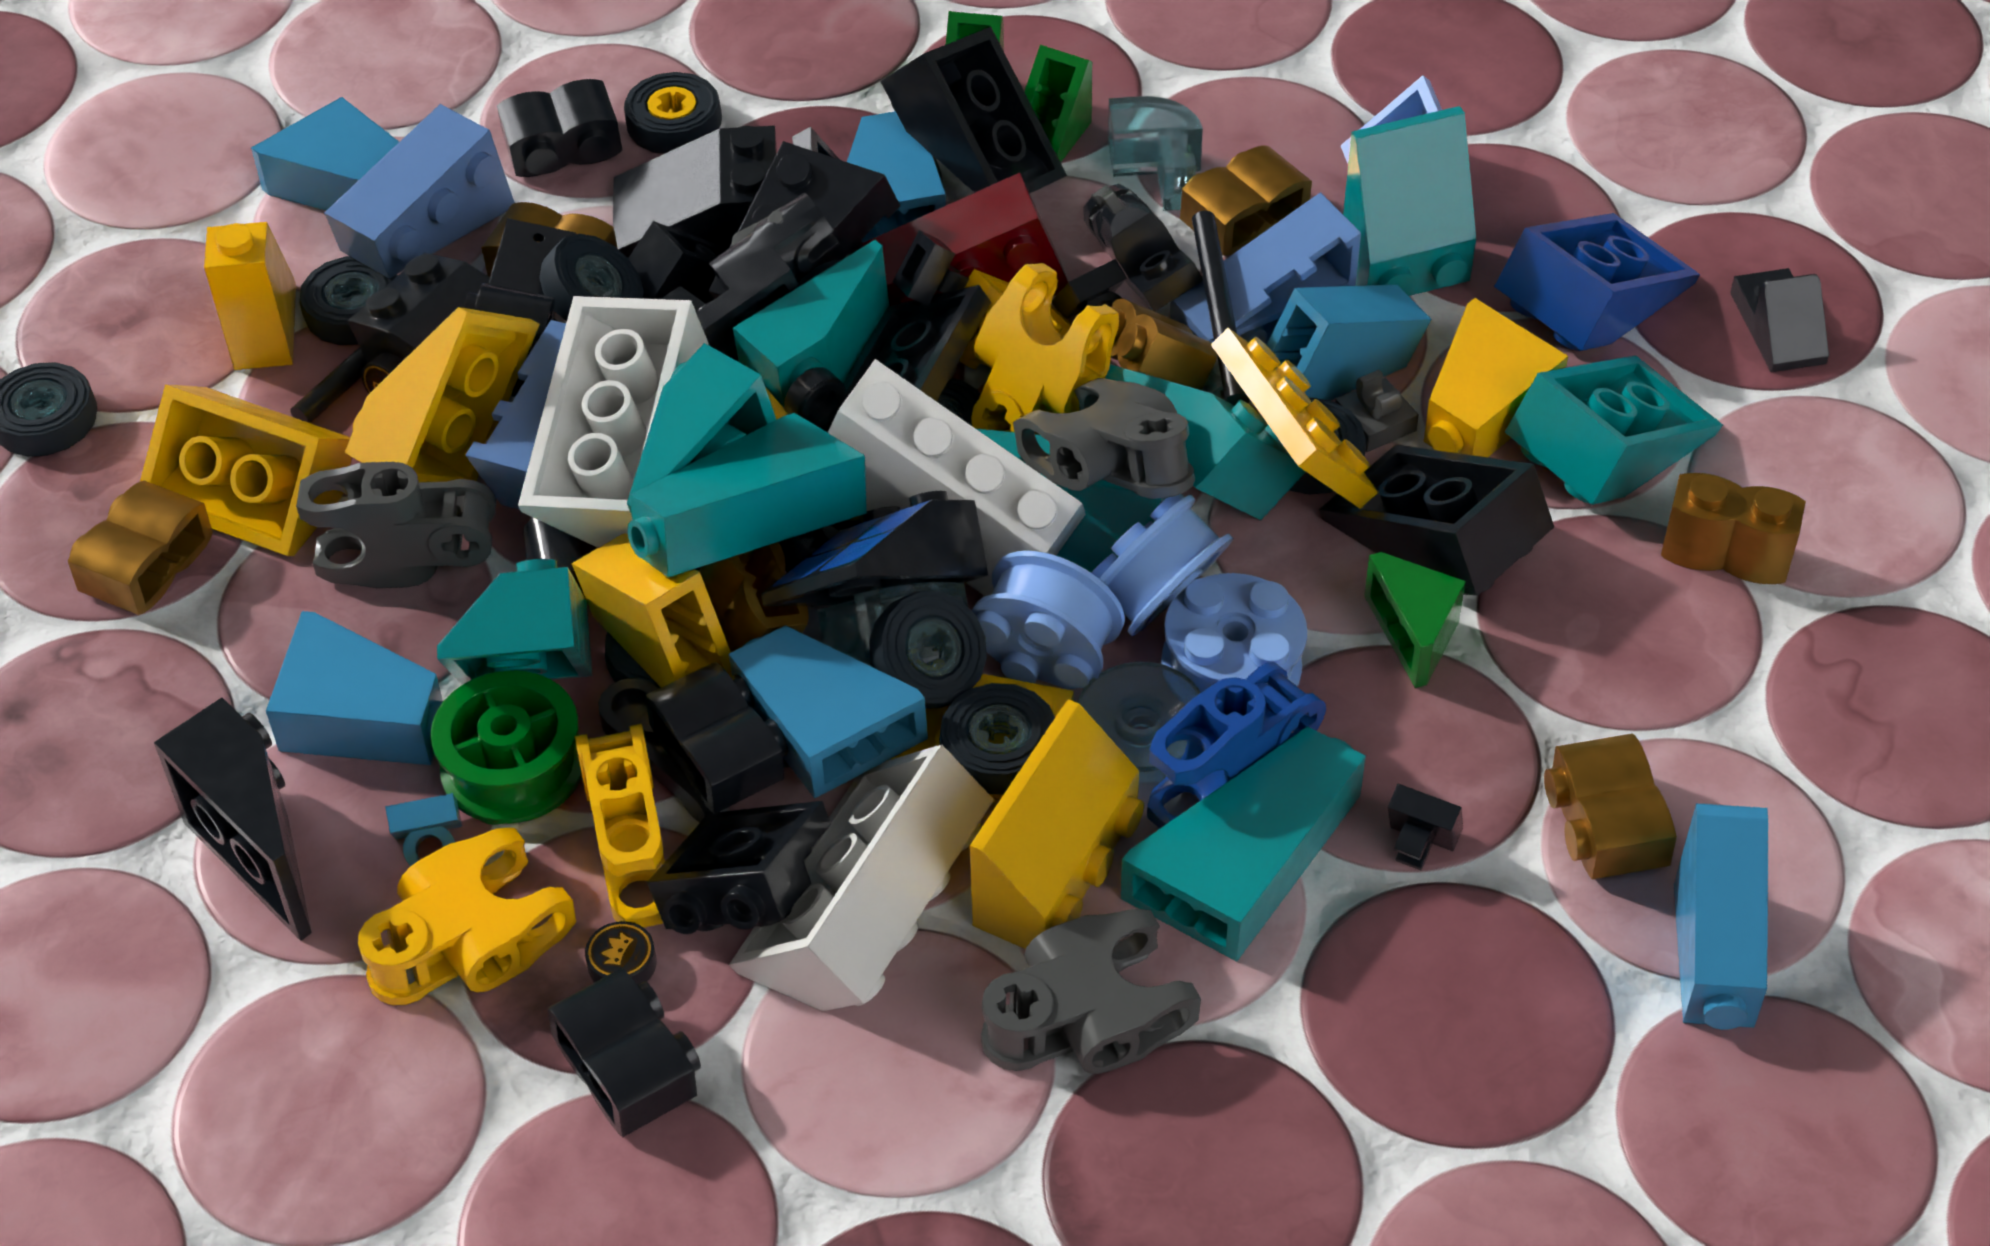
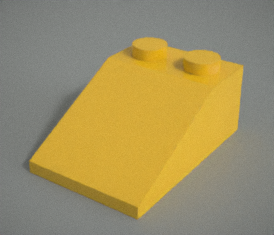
M458 307L367 395L362 409L354 420L353 432L345 453L361 463H404L414 469L419 482H448L457 479L476 481L479 473L465 455L474 441L486 444L498 425L499 421L493 420L492 412L500 400L509 401L518 379V371L525 362L540 324L532 319Z

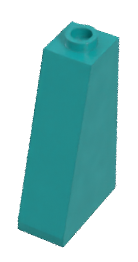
M796 413L783 416L630 494L632 520L628 524V538L631 547L638 557L648 562L667 577H671L866 514L865 455Z
M1307 726L1131 848L1122 858L1121 899L1138 909L1152 911L1154 917L1237 962L1361 796L1366 755L1354 750L1343 740L1330 738Z

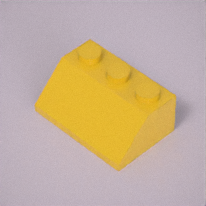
M165 384L140 481L145 480L205 503L211 528L286 556H295L317 529V527L309 525L299 518L296 504L300 481L319 471L350 466L353 457L345 453L350 437L207 387ZM337 490L325 491L319 494L313 502L323 505L338 503L342 498L343 492Z
M1067 699L970 844L972 926L1024 949L1043 931L1080 917L1083 907L1082 898L1091 885L1099 887L1104 882L1113 862V849L1121 836L1130 838L1134 834L1144 811V801L1138 799V768L1077 702Z

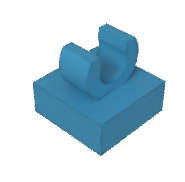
M453 793L385 806L390 834L396 840L405 838L403 854L410 866L420 860L418 847L423 840L437 838L444 847L456 842L448 829L462 827L457 799Z

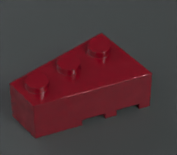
M1020 173L862 243L864 247L873 240H876L883 246L889 306L913 300L906 296L893 283V280L919 230L938 238L955 253L950 265L959 269L960 274L968 278L975 269L1010 283L1012 278L1025 264L1044 263L1057 272L1058 283L1053 296H1056L1069 282L1055 246ZM937 290L934 295L942 294V292Z

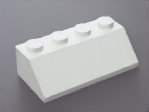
M573 296L518 503L522 513L598 548L623 533L628 534V524L632 520V515L628 508L627 500L662 388L670 380L674 370L681 363L688 361L704 343L709 344L691 300Z
M876 359L841 405L828 431L832 436L865 455L867 511L891 506L900 507L902 510L910 507L909 498L911 496L930 491H947L948 500H975L988 576L965 583L984 596L991 595L994 590L992 573L997 562L1003 556L1017 551H1038L1056 556L1086 515L1082 502Z
M942 744L885 761L857 776L830 815L831 825L812 847L811 854L803 860L812 882L794 904L791 913L785 919L769 926H755L729 966L737 974L821 1011L853 1005L861 1006L867 1003L882 988L885 982L883 972L896 952L903 949L917 933L918 924L916 921L928 902L938 896L949 883L951 877L948 872L960 852L970 846L982 828L979 822L994 799Z

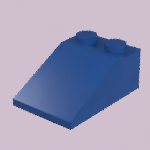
M1615 213L1525 227L1494 287L1511 299L1510 305L1517 312L1529 318L1539 319L1554 331V338L1559 343L1572 350L1584 351L1614 343L1693 286L1700 274Z

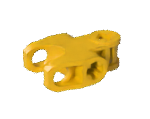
M1044 263L1025 264L1012 278L999 300L988 311L975 341L974 355L976 359L992 370L978 401L974 405L971 416L972 427L976 429L1014 432L1013 422L1035 410L1050 413L1079 411V403L1074 390L1093 379L1106 377L1119 327V313L1106 304L1102 306L1088 305L1076 316L1069 331L1062 338L1056 332L1050 314L1052 298L1058 283L1057 272Z
M642 724L629 726L630 731L590 739L585 734L575 736L586 798L587 802L591 804L613 918L616 922H632L644 928L663 924L655 902L642 908H633L621 901L620 894L632 882L648 881L665 863L652 791L654 786Z
M497 828L466 840L450 843L410 866L401 876L397 885V894L402 902L373 915L364 923L359 931L358 947L363 961L368 964L366 978L369 988L377 999L390 1005H408L416 1002L457 976L461 977L471 991L478 993L494 989L528 970L541 955L567 935L576 923L573 899L563 887L543 888L520 899H504L494 896V893L504 885L518 877L522 869L528 864L524 847L525 840L515 828ZM505 850L503 855L496 861L484 866L490 857ZM552 914V916L548 919L547 922H545L540 927L532 929L544 918ZM384 930H387L390 942L386 946H383L380 934ZM412 968L415 981L411 984L408 983L406 970Z

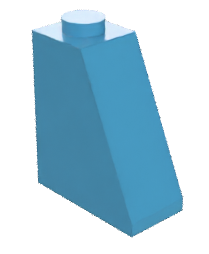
M340 97L251 147L260 184L265 193L327 211L393 149L399 141L343 97Z
M895 111L862 117L847 162L885 174L901 205L889 219L885 216L881 218L862 239L864 243L946 206V194L932 154L906 132Z
M1398 285L1294 288L1267 346L1276 355L1280 365L1285 360H1288L1307 378L1311 385L1305 391L1308 398L1331 401L1356 390L1357 379L1364 375L1380 370L1383 373V377L1407 367L1432 319Z
M302 611L266 708V714L278 751L431 765L434 756L431 743V726L443 699L435 673L315 612Z
M786 625L763 637L754 638L743 647L728 654L732 676L738 674L745 681L754 700V710L763 721L770 718L779 726L788 746V754L783 756V758L814 799L928 739L925 697L917 688Z
M1696 803L1674 881L1683 1023L1707 1024L1712 1028L1721 1030L1737 1027L1754 1028L1767 991L1768 809Z

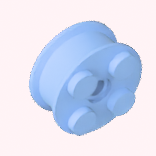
M1179 494L1166 498L1150 515L1155 521L1154 523L1150 521L1145 526L1140 522L1134 524L1112 546L1111 549L1114 553L1110 554L1091 572L1108 586L1119 600L1124 615L1132 622L1128 629V633L1131 636L1138 634L1163 613L1170 603L1193 580L1198 579L1217 560L1234 539L1229 533L1219 538L1191 509L1196 500L1191 494L1186 497Z
M1017 551L1003 556L997 562L992 573V584L994 587L992 594L981 598L972 609L985 634L986 652L1001 664L1003 674L1009 679L1035 683L1038 679L1065 689L1084 688L1094 683L1103 669L1104 662L1101 652L1103 645L1114 641L1120 635L1124 626V611L1117 597L1095 575L1064 558L1038 551Z
M1216 574L1193 580L1170 603L1165 617L1166 641L1162 650L1161 670L1168 688L1184 705L1212 684L1225 678L1236 677L1246 679L1258 667L1268 662H1275L1287 671L1288 679L1298 687L1302 673L1301 656L1307 641V623L1302 609L1281 584L1247 574Z

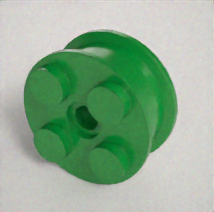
M509 670L488 673L474 678L455 689L442 702L432 722L431 743L435 757L440 764V778L446 794H454L460 811L489 825L521 823L539 818L553 811L573 794L581 781L582 773L575 736H579L578 715L569 694L558 683L543 675L527 671Z

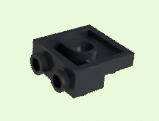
M823 801L722 811L706 815L647 882L665 929H673L678 933L687 935L697 930L702 932L711 931L725 924H731L736 928L747 930L754 926L773 925L789 916L794 904L812 883L803 860L811 854L812 847L831 825Z

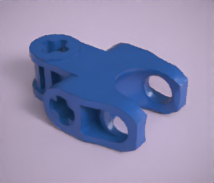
M1275 662L1263 664L1246 679L1236 677L1225 678L1212 684L1190 700L1156 732L1152 739L1149 763L1162 771L1167 777L1155 786L1150 794L1147 805V818L1159 829L1177 817L1167 812L1164 808L1168 801L1184 792L1197 796L1201 801L1307 726L1317 731L1326 713V703L1313 693L1306 694L1292 683L1287 677V671ZM1186 740L1185 752L1181 759L1171 756L1166 750L1170 744Z

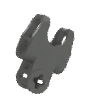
M1099 377L1074 390L1079 403V411L1050 413L1035 410L1013 422L1017 451L1024 462L1051 482L1068 489L1081 491L1099 480H1104L1132 490L1141 497L1156 499L1177 496L1186 492L1194 485V469L1188 463L1185 442L1189 435L1188 422L1185 417L1177 413L1170 399L1156 389L1137 383ZM1035 432L1049 441L1050 455L1039 446Z
M400 462L358 463L347 467L319 471L300 481L296 504L299 518L315 527L334 528L316 538V549L313 559L315 574L328 582L359 585L376 589L419 586L435 574L438 566H475L486 561L491 554L492 535L489 531V522L495 516L496 497L491 489L477 481L457 479L448 482H419L414 469ZM330 490L341 491L348 496L347 501L323 505L313 502L319 494ZM457 496H465L463 512L459 505H456ZM463 534L466 541H469L468 550H461ZM346 549L362 550L361 554L349 563L336 564L329 561L330 557L338 551Z
M1130 909L1109 914L1085 915L1040 933L1026 947L1024 956L1029 965L1028 968L1003 974L991 981L984 991L982 1000V1012L985 1022L981 1033V1043L983 1051L990 1061L1003 1069L1013 1071L1031 1069L1042 1062L1074 1051L1084 1071L1090 1074H1101L1142 1060L1159 1046L1188 1030L1199 1020L1201 997L1193 983L1173 981L1159 986L1145 987L1134 985L1123 979L1119 972L1129 966L1145 960L1150 953L1158 948L1157 933L1160 925L1152 911ZM1130 934H1133V935H1131L1130 937H1128L1127 939H1124V940L1120 941L1121 939L1125 938L1126 936H1128V935H1130ZM1010 992V1004L1006 1005V994ZM1024 1038H1028V1049L1024 1051Z

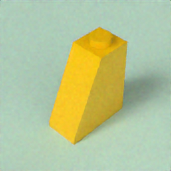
M234 223L225 226L207 227L204 269L234 370L293 365L296 282L268 223Z
M1474 298L1467 303L1429 398L1423 442L1438 451L1488 458L1511 439L1505 433V430L1537 374L1566 368L1568 355Z
M626 533L621 534L571 563L593 617L660 687L668 685L713 662L720 664L730 677L732 676L728 655L731 652L700 572L693 569L667 577L635 554Z

